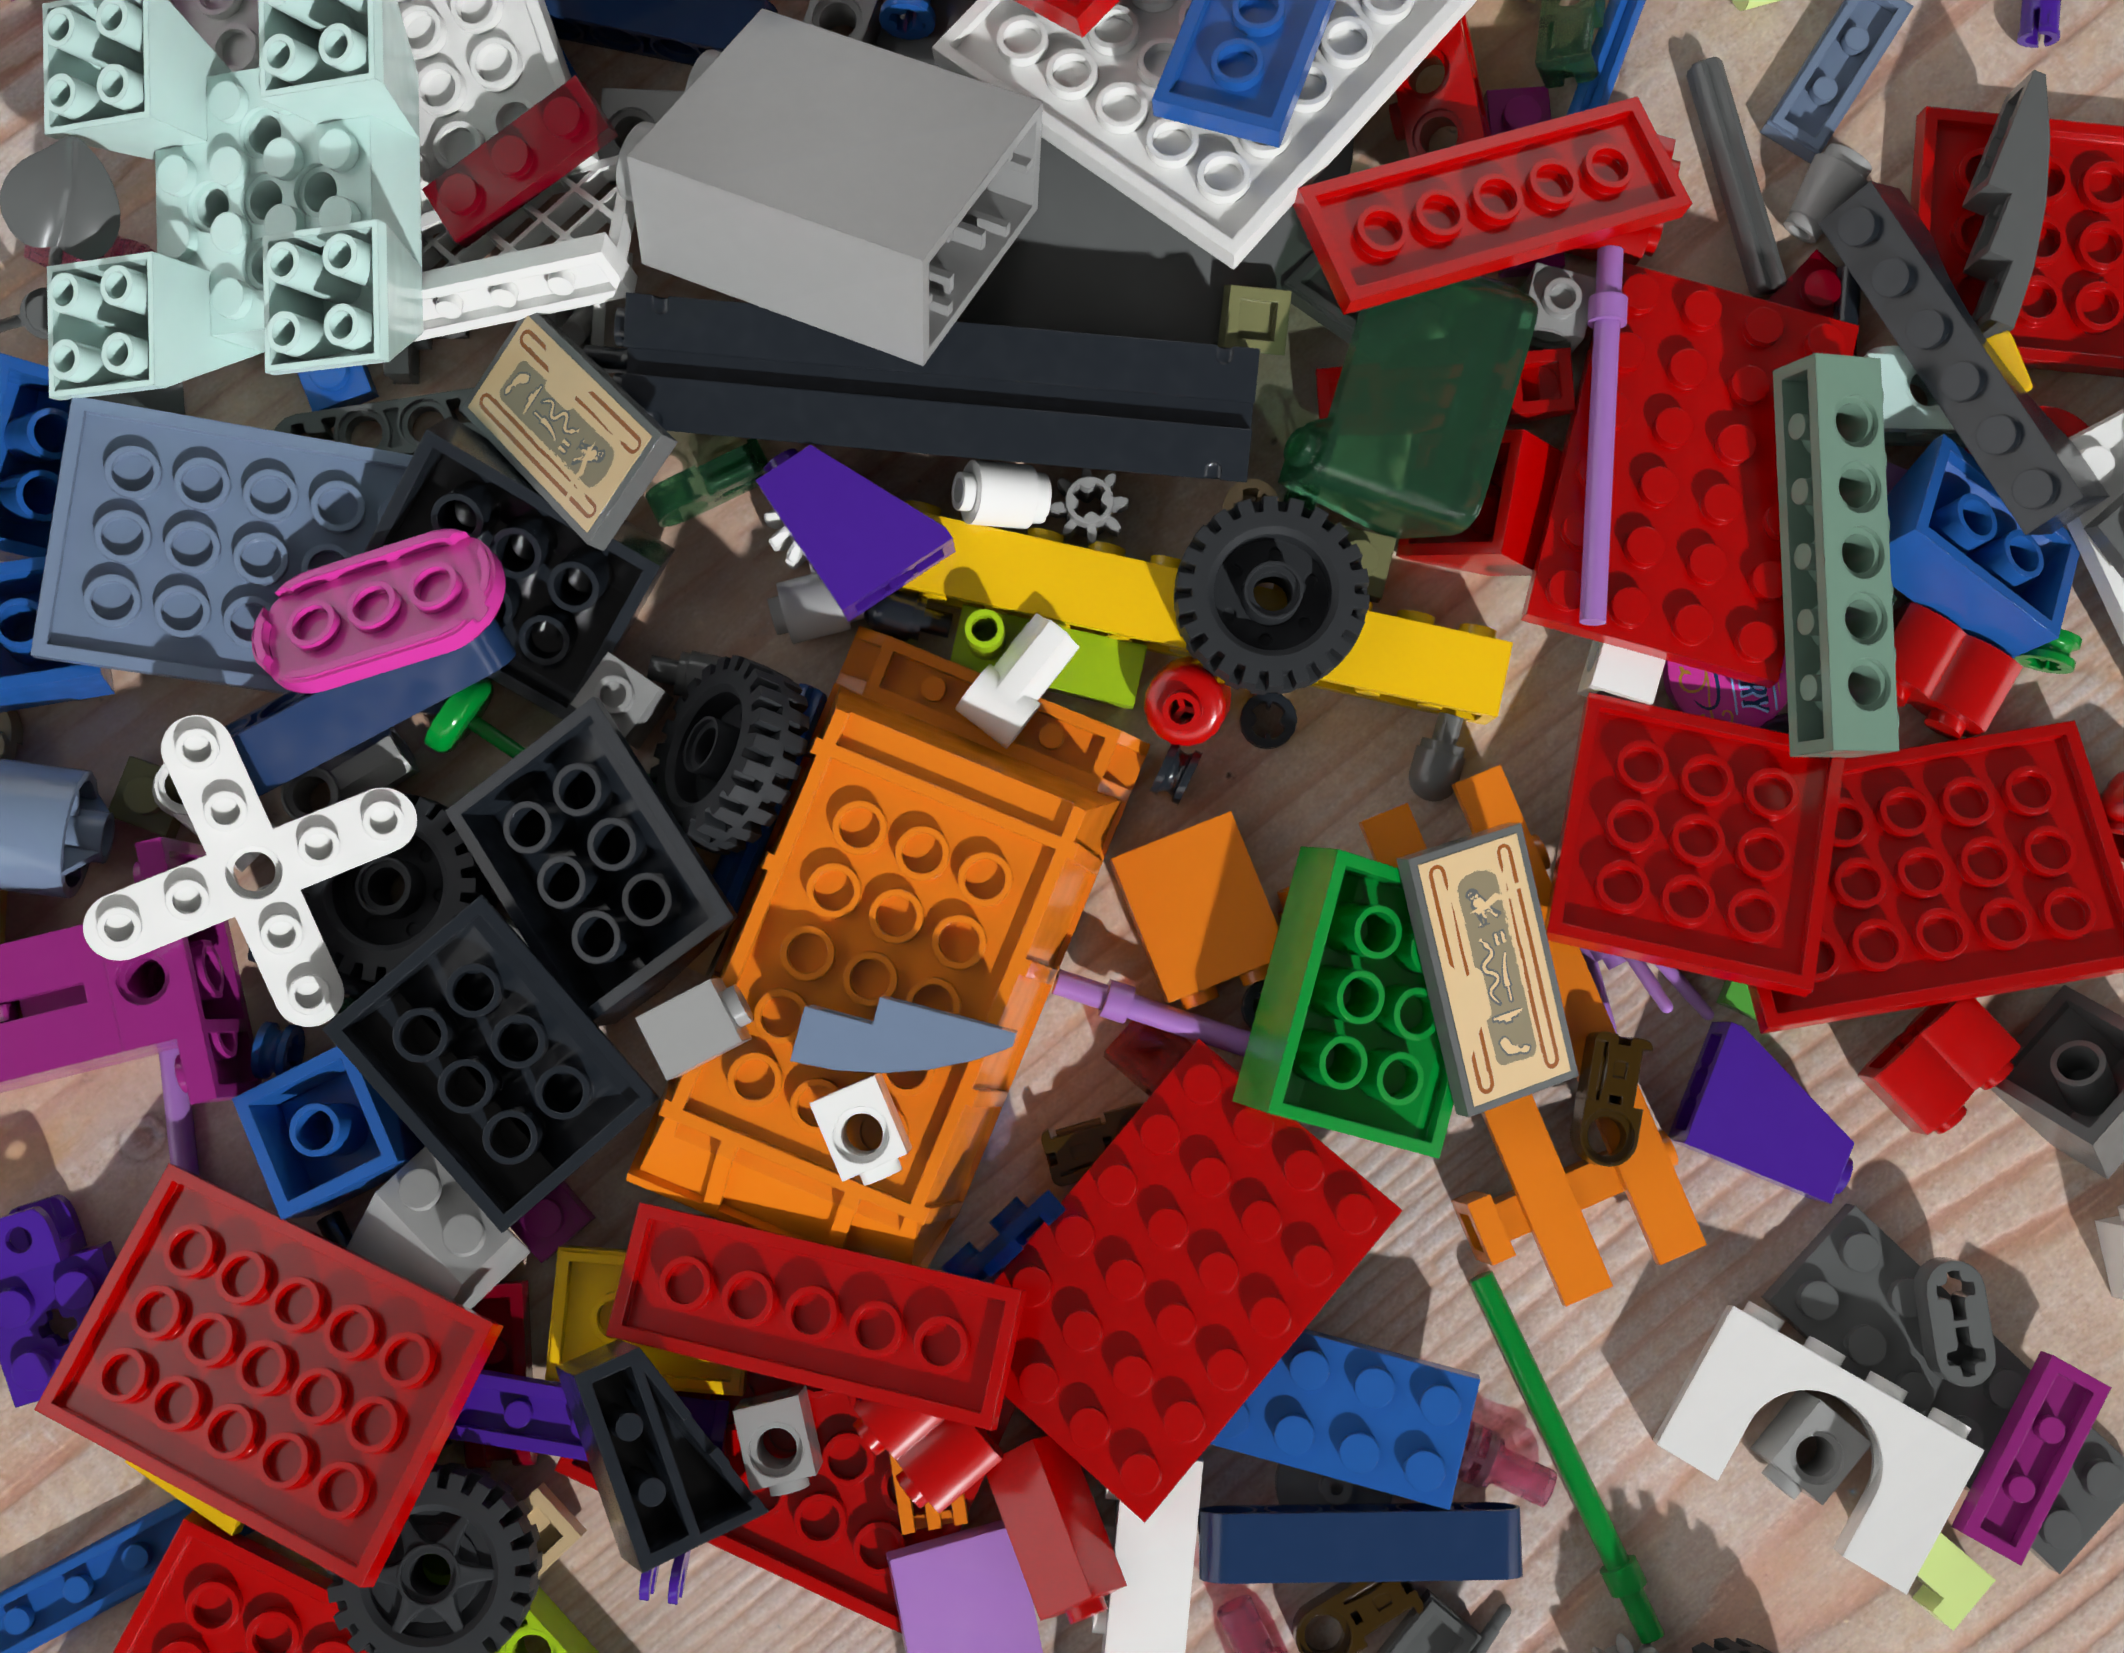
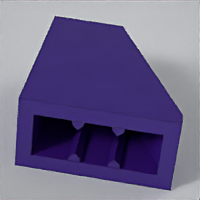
M809 445L800 452L795 448H791L778 454L765 465L764 472L766 474L756 480L765 498L848 622L956 552L953 538L946 527L812 445Z
M1712 1022L1669 1131V1138L1676 1144L1804 1197L1832 1204L1835 1194L1841 1193L1850 1180L1853 1171V1160L1849 1156L1854 1142L1743 1026L1733 1022Z

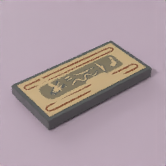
M538 313L518 320L460 409L586 544L602 551L607 548L678 443L547 315H540Z
M1508 822L1397 858L1456 1114L1471 1117L1578 1077L1579 1074L1522 824Z

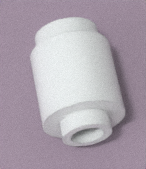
M970 460L964 471L958 472L955 475L952 485V504L955 510L961 512L963 521L968 525L1027 529L1032 523L1042 524L1049 514L1052 498L1050 479L1046 473L1036 472L1032 465Z

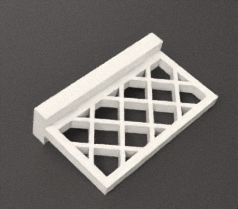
M619 155L600 159L594 164L559 179L560 181L552 184L470 246L463 248L456 256L451 254L450 251L458 243L453 240L447 229L441 231L435 238L430 236L422 240L423 334L413 342L517 321L534 313L546 315L626 298V292L635 293L638 276L627 262L635 222L633 202L623 199L618 192L617 186L600 201L593 197L606 184L616 181V167ZM567 192L544 214L537 210L554 194ZM583 205L590 208L566 232L560 228ZM530 217L535 221L512 243L509 244L504 240L527 218ZM607 222L610 224L609 235L606 232L595 234ZM550 235L557 239L552 244L539 246ZM495 247L502 251L497 256L484 258ZM442 258L447 262L442 268L430 270Z

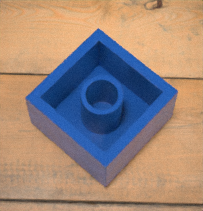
M46 556L0 563V713L115 694L111 669L39 659L30 655Z
M337 1046L232 1098L281 1220L318 1216L388 1181L425 1147Z

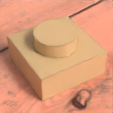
M544 1482L524 1500L530 1510L527 1515L530 1524L536 1523L540 1535L537 1548L538 1551H542V1568L538 1573V1578L587 1531Z

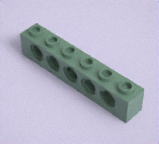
M1813 353L1773 370L1790 757L1856 758L1899 751V714L1897 711L1896 649L1894 646L1893 584L1891 581L1890 520L1887 502V456L1884 439V392L1881 377V358Z

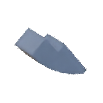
M889 996L879 998L874 1021L816 1005H809L804 1007L790 1061L838 1071L892 1073L930 1070L974 1061L1013 1047L1018 1030Z

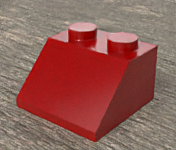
M1525 429L1418 436L1396 556L1404 560L1487 576H1531L1562 451Z

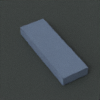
M1843 0L1760 130V133L1811 164L1814 155L1823 151L1914 6L1905 0Z

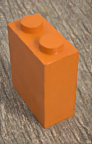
M1232 811L1111 858L1109 863L1165 1003H1171L1180 999L1183 1009L1187 1010L1220 997L1215 985L1236 976L1240 977L1243 987L1265 979L1279 927Z

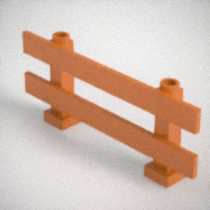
M1501 764L1452 784L1451 786L1472 834L1508 822L1522 824L1545 925L1552 886L1546 871L1551 866L1549 854L1540 837L1536 834H1530ZM1408 802L1358 823L1374 861L1398 868L1397 858L1427 849ZM1548 941L1577 1070L1580 1076L1586 1037L1592 1032H1616L1580 948ZM1637 1085L1634 1108L1642 1109L1643 1115L1637 1148L1629 1160L1618 1166H1600L1581 1160L1563 1168L1532 1094L1481 1113L1513 1190L1495 1198H1492L1491 1194L1473 1190L1451 1200L1476 1260L1493 1266L1516 1256L1511 1240L1532 1232L1563 1306L1567 1307L1612 1287L1613 1284L1581 1210L1624 1191L1657 1265H1663L1707 1245L1674 1169V1166L1678 1165L1676 1149L1669 1136L1663 1130L1657 1129L1639 1085ZM1600 1117L1595 1120V1123L1606 1146V1150L1598 1154L1607 1155L1617 1148L1620 1141V1131L1613 1120L1608 1117Z

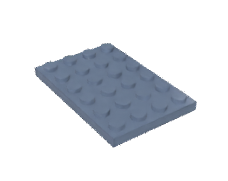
M72 398L30 655L39 659L278 694L290 692V690L280 686L265 672L254 658L252 632L258 615L263 606L268 611L271 609L272 605L279 599L275 592L294 576L364 553L413 455L92 398ZM445 699L417 714L437 716L445 704Z

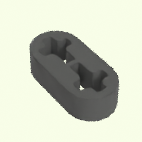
M1936 1257L1927 1260L1918 1269L1914 1278L1915 1302L1923 1353L1927 1366L1936 1376L1958 1386L1973 1387L1982 1384L1991 1376L1996 1362L1988 1300L1982 1276L1973 1266L1963 1261L1947 1257ZM1947 1274L1951 1278L1961 1280L1962 1291L1952 1293L1951 1302L1948 1299L1937 1296V1286L1947 1283ZM1957 1339L1959 1343L1972 1348V1356L1962 1359V1370L1960 1366L1947 1361V1353L1957 1350Z

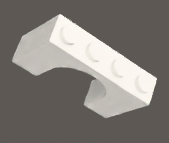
M1748 1301L1743 1311L1735 1306L1727 1305L1655 1434L1653 1441L1661 1448L1718 1481L1750 1421L1767 1402L1782 1394L1798 1390L1821 1391L1834 1396L1849 1407L1863 1425L1868 1439L1872 1443L1870 1446L1872 1467L1866 1488L1833 1549L1844 1558L1907 1595L1984 1452L1983 1449L1966 1440L1971 1428L1935 1407H1932L1927 1417L1903 1404L1908 1394L1906 1390L1872 1371L1869 1372L1866 1380L1863 1381L1841 1368L1846 1358L1845 1355L1811 1336H1808L1805 1344L1801 1345L1783 1335L1779 1331L1785 1321L1750 1301Z

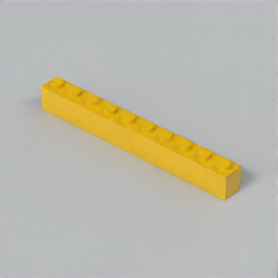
M914 500L905 501V503L946 527L953 538L956 552L901 588L920 592L919 596L927 597L930 603L962 609L964 604L989 609L999 614H1009L1027 619H1032L1038 613L1063 628H1071L1107 636L1112 639L1147 645V651L1179 658L1192 657L1186 648L1183 636H1180L1174 611V587L1181 562L1180 559L1165 555H1152L1150 562L1125 557L1126 550L1124 548L1100 541H1095L1092 544L1089 543L1088 548L1065 544V537L1062 534L1043 528H1028L1027 535L1002 530V527L968 525L964 521L941 516L942 510L932 504ZM1274 584L1273 589L1260 586L1254 588L1255 600L1262 608L1277 611L1287 606L1286 594L1280 586ZM1369 602L1364 626L1349 654L1329 674L1310 685V687L1436 715H1439V712L1464 718V721L1486 725L1498 717L1513 642L1496 639L1497 631L1483 625L1463 623L1459 625L1458 630L1434 625V616L1419 611L1398 610L1397 616L1373 612V604Z

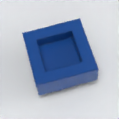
M367 365L298 373L312 412L360 405L379 397Z

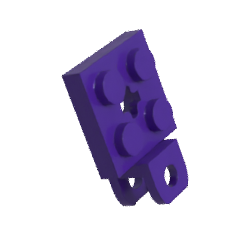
M61 1194L20 1205L12 1209L9 1215L0 1217V1364L15 1408L40 1400L117 1259L111 1241L82 1249L87 1246V1242L79 1218L71 1202ZM52 1309H59L63 1318L74 1316L78 1327L68 1333L69 1339H63L52 1331L49 1325V1321L53 1319Z

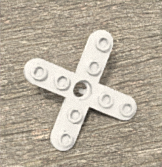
M191 715L175 721L166 730L161 743V754L207 855L98 899L88 909L84 918L83 933L86 942L94 952L106 959L116 961L129 960L235 917L280 1014L286 1020L298 1026L314 1027L331 1020L340 1010L344 999V987L301 889L404 847L413 837L417 827L416 810L412 802L401 792L391 788L379 787L367 790L273 828L234 741L225 726L208 716ZM248 852H261L267 855L275 866V877L272 883L258 888L257 891L242 888L238 884L239 882L233 871L237 859Z

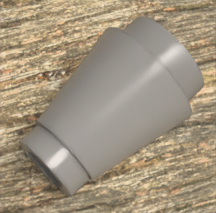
M1830 144L1824 153L1815 154L1789 211V216L1783 223L1785 229L1804 242L1815 243L1820 235L1824 233L1818 223L1868 183L1866 178L1872 171L1870 163L1856 151L1840 144Z

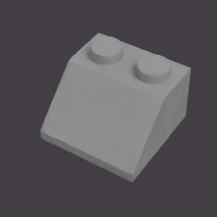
M426 1147L420 1150L375 1192L347 1246V1249L469 1309H472L531 1252L509 1228L504 1233H501Z

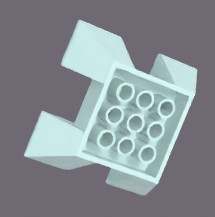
M59 0L42 4L45 135L58 140L66 136H75L90 147L155 160L157 253L150 251L47 266L49 398L68 400L72 398L167 388L264 352L265 373L271 375L390 362L423 334L419 81L397 0H258L259 67L235 72L225 64L169 0Z

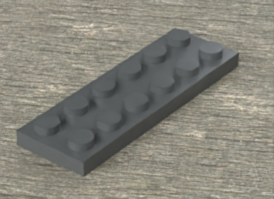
M1846 1203L1761 1297L1806 1340L1808 1336H1811L1845 1355L1846 1358L1841 1365V1368L1863 1381L1866 1380L1869 1372L1872 1371L1906 1390L1908 1394L1903 1404L1927 1417L1932 1407H1935L1969 1426L1971 1431L1966 1440L1984 1450L1964 1487L1969 1492L2031 1370L1993 1335L1996 1351L1995 1367L1991 1376L1982 1384L1973 1387H1963L1936 1376L1927 1366L1924 1357L1914 1295V1278L1921 1266L1858 1207ZM1937 1286V1296L1948 1299L1951 1302V1295L1942 1286ZM1957 1339V1350L1947 1353V1361L1960 1366L1962 1370V1359L1972 1356V1348L1959 1343ZM2091 1428L2030 1548V1551L2042 1563L2058 1574L2062 1573L2124 1503V1457L2093 1428Z

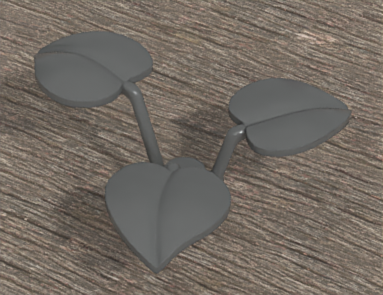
M66 136L49 147L21 160L10 170L0 190L1 214L8 228L16 238L26 245L37 248L50 247L48 266L62 264L63 251L82 260L101 258L113 246L118 236L121 213L118 197L111 178L93 151L75 136ZM41 287L28 293L22 300L20 314L0 319V333L25 326L34 336L48 340L47 287ZM183 382L162 389L86 397L186 415Z

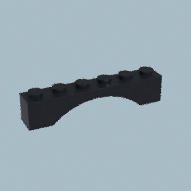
M1870 181L1818 223L2025 535L2053 534L2110 497L2074 443L2028 395L1984 337L1952 284L1939 256L1933 236L1900 188Z

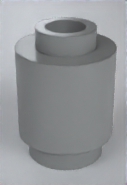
M816 573L776 583L778 596L767 599L777 635L789 633L793 644L852 629L851 622L865 619L863 612L848 622Z

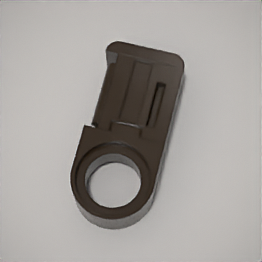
M1606 1031L1592 1032L1586 1037L1570 1129V1140L1576 1154L1590 1164L1607 1167L1618 1166L1629 1160L1637 1148L1643 1110L1634 1108L1643 1051H1653V1046L1648 1040L1636 1037H1621L1619 1034ZM1600 1117H1608L1613 1120L1620 1131V1141L1617 1148L1607 1155L1596 1153L1588 1142L1589 1127Z
M1144 1102L1103 1112L1106 1122L1101 1123V1119L1098 1117L1055 1130L1057 1136L1054 1137L1050 1136L1048 1128L1045 1129L1042 1133L1041 1141L1054 1184L1063 1187L1077 1183L1125 1127L1126 1122L1142 1107Z
M1410 1581L1339 1582L1299 1608L1293 1619L1292 1634L1300 1653H1358L1368 1647L1364 1638L1366 1635L1413 1606L1417 1613L1421 1614L1424 1605ZM1320 1615L1331 1616L1341 1625L1339 1641L1327 1650L1314 1649L1305 1641V1629L1308 1623Z

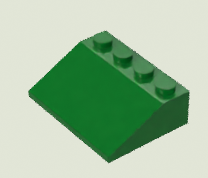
M1301 846L1232 1101L1273 1115L1440 1159L1454 1102L1399 868L1340 849Z

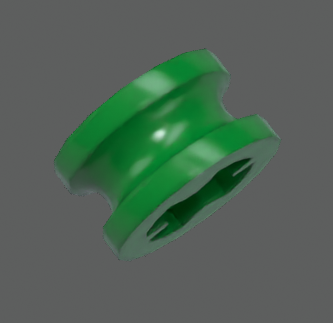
M2061 629L2058 639L2015 657L2014 660L2020 665L2036 671L2054 674L2072 673L2075 669L2076 661L2071 658V652L2080 649L2082 639L2070 631Z

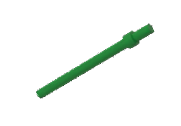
M1493 1271L1483 1272L1471 1278L1469 1283L1601 1558L1603 1566L1600 1568V1574L1611 1597L1620 1598L1640 1643L1649 1644L1662 1638L1665 1632L1644 1590L1647 1579L1636 1556L1627 1554Z

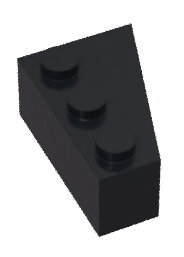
M618 1339L555 1366L621 1558L642 1574L769 1512L760 1499L749 1490L730 1466V1461L719 1447L711 1442L692 1418V1413L640 1347Z

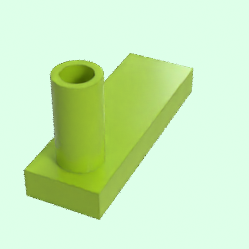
M963 604L950 661L982 673L989 664L995 666L1007 651L1011 642L1031 619L1009 614H999L989 609ZM1061 627L1080 647L1046 691L1133 710L1147 645Z

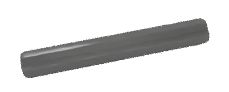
M1718 57L1703 59L1692 64L1691 68L1687 71L1686 77L1749 293L1754 297L1770 295L1786 285V275L1723 61Z

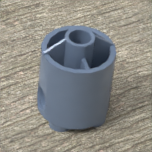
M0 758V890L61 898L75 896L84 882L90 862L106 863L114 839V815L112 812H109L98 793L96 777L89 770Z

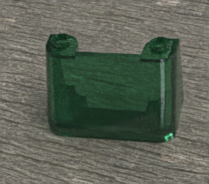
M1481 275L1360 310L1328 418L1311 421L1305 426L1296 429L1290 435L1284 447V463L1278 483L1381 535L1406 539L1450 536L1462 533L1477 518L1486 497L1537 322L1538 306L1536 300L1511 284Z

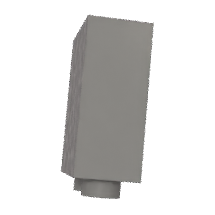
M762 8L722 52L709 49L699 56L689 74L685 93L656 124L647 121L640 122L629 132L619 153L616 167V184L620 196L627 201L633 202L642 264L924 366L1038 209L1043 102Z

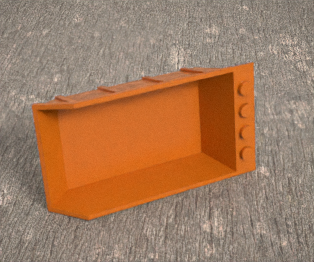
M859 626L806 749V754L801 761L800 766L802 768L797 781L793 780L789 790L791 795L780 811L737 914L739 918L734 921L711 976V979L722 978L726 988L735 984L742 992L754 1018L753 1022L746 1025L752 1039L680 1077L668 1080L627 1173L626 1181L722 1221L929 1268L963 1205L1151 744L1117 728L1040 698L1038 702L1041 705L1010 746L1005 749L955 710L963 695L981 673L886 634ZM889 996L1018 1030L1013 1047L974 1061L930 1070L881 1073L913 1148L908 1154L898 1158L903 1169L889 1177L864 1186L860 1175L842 1182L809 1103L876 1073L838 1071L790 1061L805 1006L816 1005L874 1021L879 998ZM864 1113L855 1114L847 1124V1136L853 1146L864 1151L874 1150L880 1146L883 1131L876 1118Z

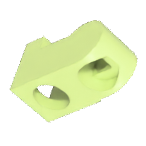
M1940 1532L1916 1576V1579L1923 1585L1912 1599L1934 1618L1954 1631L1996 1580Z

